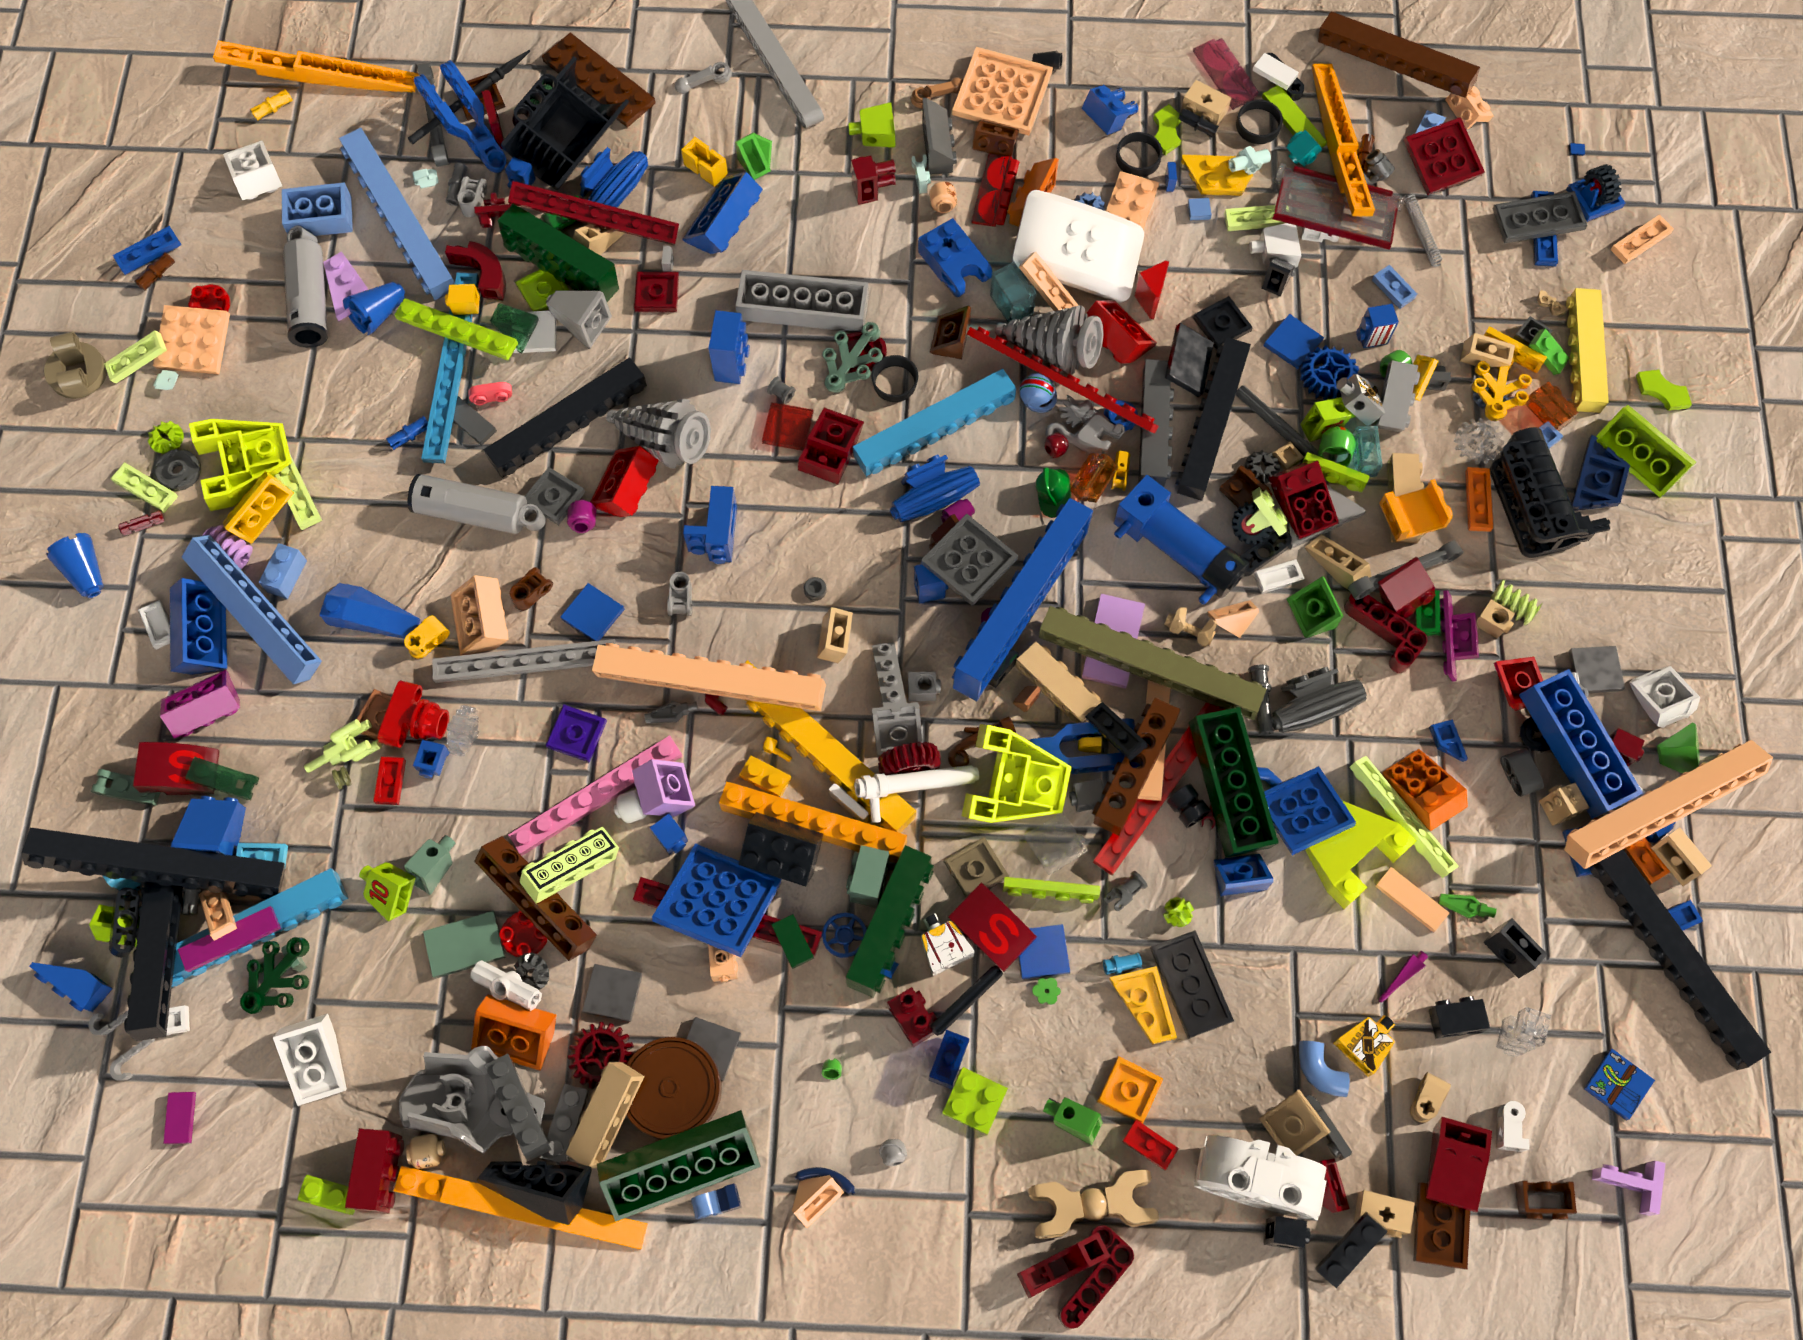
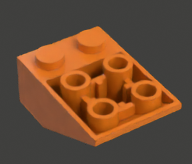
M1420 749L1382 772L1388 783L1430 831L1468 807L1467 789Z

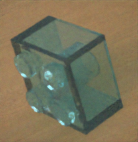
M1015 262L992 272L990 296L1006 321L1009 323L1011 320H1022L1028 316L1033 317L1037 293L1032 284L1029 285L1026 276L1017 267Z

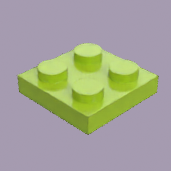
M963 1067L942 1114L988 1135L1008 1088Z

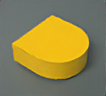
M1081 738L1078 740V750L1101 753L1102 738Z

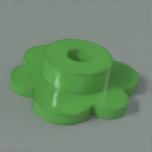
M1040 978L1038 985L1033 987L1032 993L1038 997L1039 1003L1044 1004L1046 1002L1049 1005H1053L1056 1003L1057 996L1060 995L1061 990L1057 987L1056 979L1048 978L1045 980Z

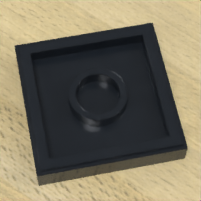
M1230 296L1195 313L1193 319L1206 337L1214 342L1213 346L1216 350L1219 344L1224 345L1226 337L1236 340L1253 329Z

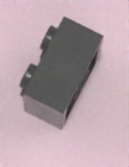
M1530 316L1513 339L1531 348L1529 344L1540 329L1546 328L1550 334L1553 330Z

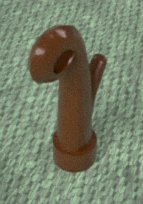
M1009 716L991 725L1010 729L1016 733ZM979 727L964 728V732L973 734L951 748L948 754V761L952 767L967 766L969 764L970 758L965 750L976 746ZM957 755L963 757V760L959 762L955 758Z

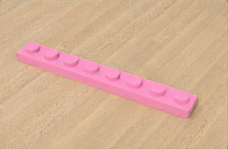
M669 735L508 834L519 854L523 856L612 801L620 794L633 788L635 784L632 770L651 759L675 762L683 757L682 753Z

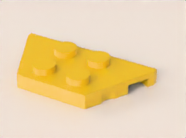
M1182 155L1181 163L1185 164L1188 168L1189 176L1196 183V187L1201 195L1242 196L1247 184L1253 177V174L1248 175L1245 173L1244 169L1231 172L1228 162L1236 156Z

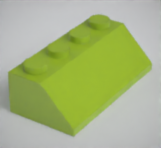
M1629 405L1624 406L1596 436L1598 438L1596 441L1605 449L1609 447L1619 458L1625 460L1630 465L1629 472L1660 498L1697 463Z

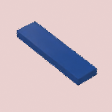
M1533 191L1531 198L1554 195V192ZM1557 235L1534 238L1535 265L1556 267L1558 264Z

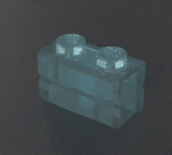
M1357 426L1353 433L1356 440V448L1353 454L1354 470L1367 474L1370 477H1376L1382 468L1378 426Z

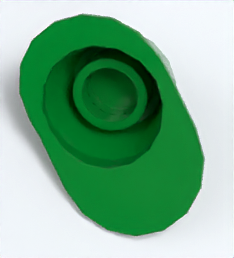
M1043 468V472L1039 474L1035 483L1040 510L1045 516L1056 518V512L1060 505H1065L1069 498H1071L1070 478L1065 470Z

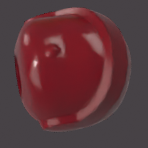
M1054 433L1046 437L1044 447L1047 454L1052 458H1057L1066 453L1069 443L1065 436Z

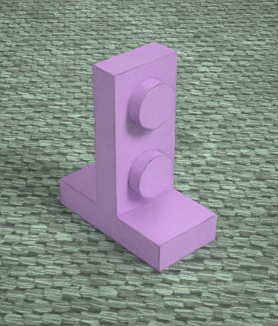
M1659 1161L1647 1162L1644 1174L1628 1171V1174L1618 1172V1167L1605 1164L1601 1168L1593 1169L1592 1180L1642 1193L1641 1214L1648 1216L1660 1214L1666 1163Z

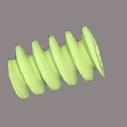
M1502 579L1490 599L1517 613L1516 621L1524 617L1523 625L1526 626L1533 620L1542 604L1537 607L1536 598L1528 602L1529 594L1527 593L1520 597L1521 589L1512 592V584L1504 588L1505 580Z

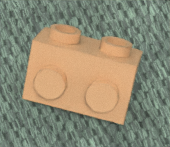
M1473 86L1466 98L1453 93L1446 98L1447 104L1457 118L1461 117L1466 129H1470L1475 122H1489L1494 117L1490 111V106L1482 100L1479 95L1480 92L1475 86Z

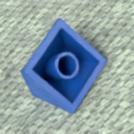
M1261 854L1214 860L1220 896L1264 891L1273 883V877Z

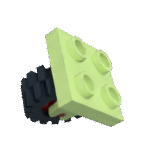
M1260 487L1252 492L1254 502L1248 504V502L1244 503L1242 507L1240 505L1233 514L1232 528L1234 534L1241 542L1245 541V544L1253 543L1255 545L1259 541L1262 543L1265 538L1270 536L1273 528L1279 537L1287 532L1285 524L1288 522L1286 521V516L1280 508H1274L1273 498L1267 490L1263 492Z

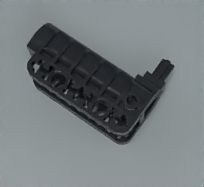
M1531 427L1513 433L1501 450V458L1495 460L1490 466V475L1522 555L1534 558L1565 551L1581 544V542L1589 541L1595 533L1609 531L1611 529L1609 519L1602 518L1590 521L1588 515L1582 517L1581 512H1574L1542 430L1537 427ZM1498 465L1500 466V468H1504L1503 475L1500 470H1496ZM1503 484H1510L1513 492H1506ZM1513 502H1514V505H1515L1516 507H1519V508H1520L1519 511H1518V513H1517L1516 509H1512V508H1511L1512 505H1513ZM1518 523H1525L1528 531L1520 530ZM1529 543L1531 546L1536 547L1533 551L1531 548L1526 547Z

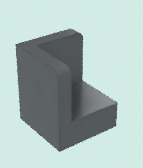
M1437 365L1426 389L1445 391L1451 381V372H1446L1445 366Z

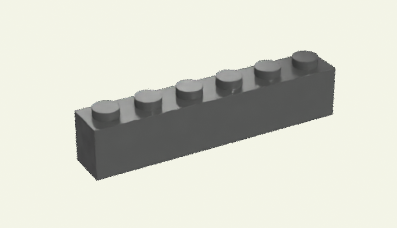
M1145 359L1142 380L1141 416L1145 413L1154 418L1153 423L1159 427L1155 434L1140 427L1138 483L1146 475H1149L1164 487L1166 480L1171 478V466H1168V459L1172 457V446H1168L1169 440H1172L1173 427H1169V421L1173 420L1174 409L1170 407V401L1173 402L1174 389L1171 388V381L1165 378L1168 361Z

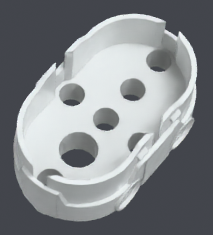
M1218 1135L1206 1136L1204 1147L1201 1148L1194 1187L1251 1207L1318 1221L1327 1182L1324 1180L1326 1173L1324 1165L1296 1156L1289 1148L1277 1145L1276 1154L1269 1153L1270 1143L1262 1140L1246 1142Z

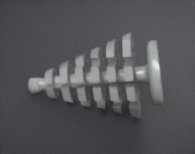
M1080 305L1051 311L1046 314H1037L1034 317H1024L1022 320H1011L1008 325L998 323L995 328V333L998 336H1006L1007 340L1012 344L1017 343L1021 349L1028 350L1029 353L1039 356L1040 359L1049 362L1067 374H1074L1075 369L1078 370L1080 365L1087 369L1093 368L1098 361L1103 344V324L1098 316L1087 318L1085 308Z
M688 399L621 408L618 411L609 410L606 415L608 422L615 424L618 430L630 439L635 440V443L642 446L643 449L669 468H676V465H682L684 462L688 464L696 463L705 454L710 441L711 428L709 419L704 413L696 411L694 405L689 404L690 400Z

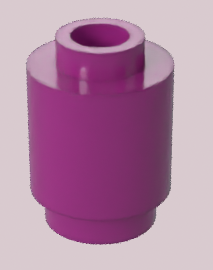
M960 499L942 510L941 520L944 523L953 514L956 515L959 521L966 514L972 517L975 514L974 507L968 499Z

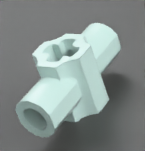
M1249 146L1240 151L1235 158H1231L1228 165L1231 172L1244 169L1245 173L1251 175L1261 169L1263 164L1270 162L1271 155L1268 149L1255 152L1254 148Z

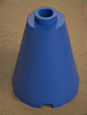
M390 282L345 297L343 299V306L345 310L349 308L351 314L348 317L355 327L363 334L368 332L367 335H371L402 303L405 298V291L400 284Z
M87 533L76 534L77 538L70 540L67 536L47 548L49 553H46L48 559L79 594L88 598L98 596L104 586L91 536Z

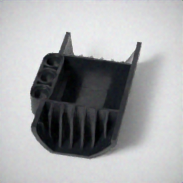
M574 56L556 78L551 74L542 75L514 109L512 122L515 127L501 143V147L512 158L515 157L530 163L535 176L557 191L630 102L626 99L624 102L617 104H601L580 89L575 79L577 58ZM548 84L552 87V89L547 90L543 87V85ZM536 99L540 104L535 105L530 100ZM524 114L527 119L522 120L517 115Z

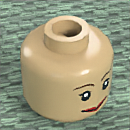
M433 1133L413 1137L410 1144L406 1146L408 1164L413 1165L418 1170L438 1166L442 1156L446 1154L444 1141H439L437 1135Z

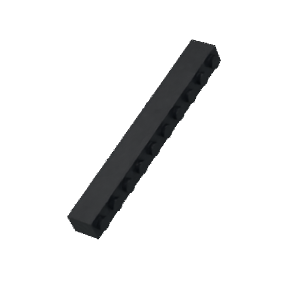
M31 827L21 852L24 865L35 869L43 867L54 869L58 872H80L86 876L95 874L106 876L110 879H132L138 883L147 881L158 883L162 886H183L190 890L198 888L206 889L213 893L228 892L237 896H258L265 900L280 893L285 875V863Z
M1622 849L1590 866L1592 875L1600 880L1606 894L1619 906L1621 915L1632 924L1636 936L1645 942L1649 948L1650 955L1663 967L1665 976L1676 985L1681 998L1689 1003L1694 1010L1696 1019L1705 1025L1710 1032L1712 1041L1723 1050L1727 1062L1735 1067L1736 1070L1749 1068L1770 1054L1771 1051L1625 851Z

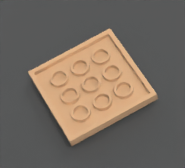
M976 47L952 109V115L976 122L982 120L1019 130V133L1030 136L1053 67Z

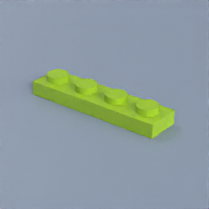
M1004 877L1003 892H1008L1010 896H1022L1023 893L1032 894L1031 897L1038 899L1054 896L1056 900L1069 901L1070 898L1079 899L1082 903H1093L1100 896V886Z

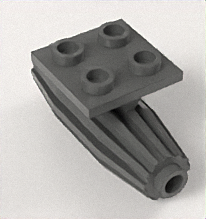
M1327 666L1313 670L1306 675L1287 680L1288 685L1281 687L1282 692L1290 691L1296 698L1273 711V717L1270 718L1272 726L1281 733L1312 727L1340 716L1366 701V690L1360 680L1357 679L1331 684L1332 675L1339 672L1337 668L1329 670Z

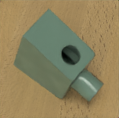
M444 835L438 843L428 839L404 865L406 872L416 877L414 885L429 895L432 894L453 863L449 852L456 843L452 838Z

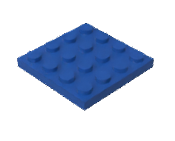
M695 844L653 914L652 922L742 957L781 885L782 879L738 865L739 861Z

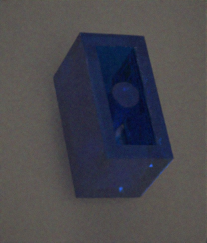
M946 1030L930 1072L929 1081L952 1090L970 1038Z

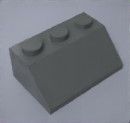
M922 98V127L928 171L930 175L953 173V164H957L956 151H952V147H954V134H950L949 131L952 130L951 117L948 118L947 109L928 98Z

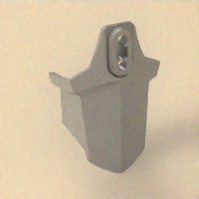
M476 1047L467 1055L424 1052L425 1069L418 1071L414 1075L399 1099V1115L404 1128L457 1138L470 1148L483 1154L499 1138L514 1134L507 1116L504 1115L505 1111L485 1067V1064L498 1058L490 1047ZM526 1092L541 1124L545 1101L538 1096Z

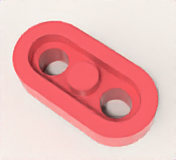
M506 382L472 386L468 390L469 400L476 405H484L495 401L505 402L512 397V386Z

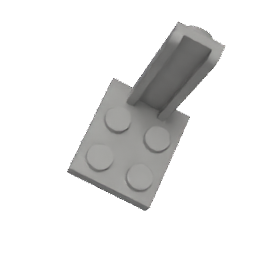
M895 642L872 645L883 707L872 709L877 755H881L888 749H893L895 746H901L902 744L923 743L919 703H906Z

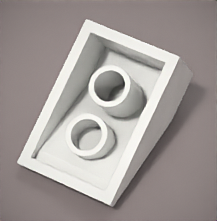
M263 141L223 154L242 200H251L258 197L259 194L271 193L282 187Z
M328 1013L279 1029L274 1035L273 1040L297 1106L346 1091L337 1039Z

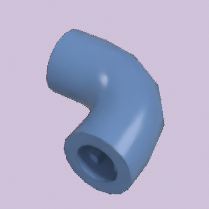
M1300 1041V1067L1307 1081L1321 1092L1333 1096L1347 1097L1350 1084L1349 1073L1335 1071L1327 1067L1324 1062V1043Z

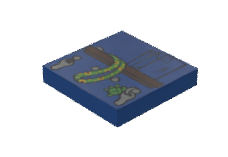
M1610 1049L1584 1087V1090L1627 1121L1630 1120L1655 1080L1614 1049Z

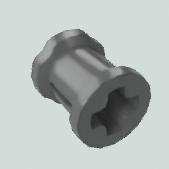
M778 376L770 382L767 388V393L776 395L782 399L781 401L784 404L791 401L796 391V388L793 386L789 387Z

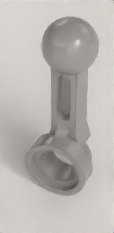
M717 62L713 67L710 65L708 68L687 78L681 77L677 79L675 89L677 92L684 94L691 88L711 79L722 84L731 78L732 71L728 64ZM725 68L722 74H716L718 69Z

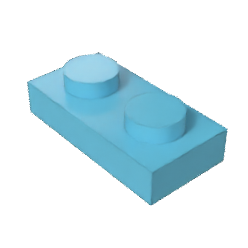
M238 843L236 856L282 862L286 866L288 845Z

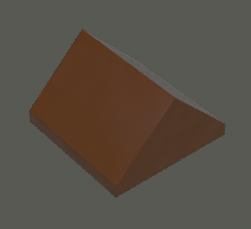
M969 305L938 316L930 348L931 354L962 360L967 332L970 326L971 307Z

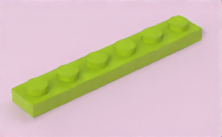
M406 298L403 299L394 314L399 321L505 360H509L518 345L515 338Z

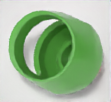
M1336 426L1329 428L1322 434L1318 456L1324 458L1322 455L1324 451L1334 455L1348 453V457L1344 461L1338 462V464L1347 467L1352 460L1356 448L1354 435L1344 427Z

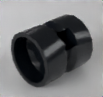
M1192 784L1182 787L1166 801L1174 812L1180 813L1178 818L1186 828L1202 820L1211 811L1204 800L1198 799L1199 794Z

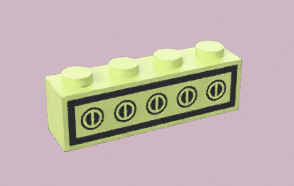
M603 827L597 830L592 829L583 838L568 842L557 852L552 851L548 853L541 861L526 865L522 870L520 883L535 904L614 861L619 847Z

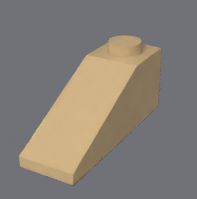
M588 224L575 230L573 239L601 255L625 233Z
M1322 534L1305 546L1306 551L1346 589L1354 581L1364 576L1372 577L1370 564Z

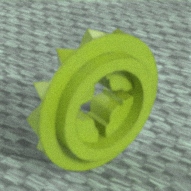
M161 421L160 425L153 426L152 432H148L149 439L147 441L155 452L165 454L181 446L184 433L178 424H174L172 421L168 423ZM163 433L168 435L170 441L162 438L161 434Z

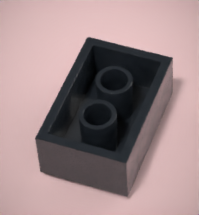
M756 812L748 823L738 865L806 887L814 874L824 834Z

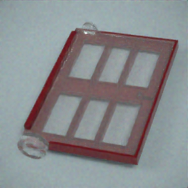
M1280 162L1274 183L1280 184L1273 220L1327 233L1330 237L1335 235L1390 250L1397 211H1401L1404 199L1392 195L1393 191L1367 185L1375 212L1373 216H1352L1345 193H1340L1336 176L1294 166L1291 169L1287 168L1286 164Z

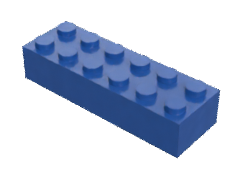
M1570 669L1546 679L1519 694L1570 783L1577 784L1589 806L1587 812L1591 819L1643 794Z

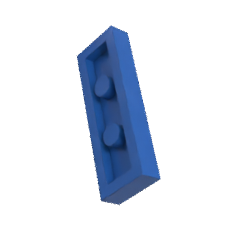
M168 226L112 256L124 275L160 257L164 252L168 253L181 246V243L171 227Z

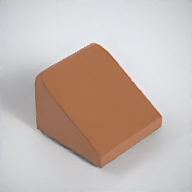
M1024 687L1013 701V704L1023 712H1027L1039 698L1040 687Z

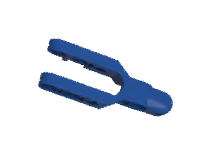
M449 60L446 63H442L440 69L447 82L475 120L476 126L471 131L466 125L459 122L447 103L441 100L435 91V86L431 85L423 74L414 77V83L418 91L446 131L465 140L489 171L494 173L502 172L506 166V156L484 124V105L456 65Z
M1122 719L1131 729L1134 730V719ZM1089 722L1067 724L1053 737L1028 740L1070 765V774L1113 771L1117 762L1122 763L1125 757L1121 752L1070 758L1063 755L1059 748L1062 742L1078 741L1084 737L1103 736ZM1137 762L1129 763L1133 768L1140 766Z

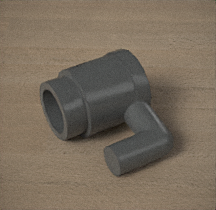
M1379 149L1372 151L1365 158L1368 163L1367 166L1373 173L1368 178L1363 171L1367 185L1374 186L1378 181L1389 177L1395 170L1393 164Z

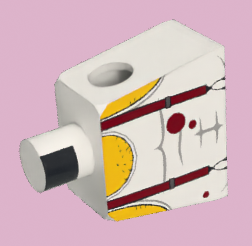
M932 914L923 920L928 932L921 935V941L932 976L974 957L973 948L952 921L941 925L936 914Z

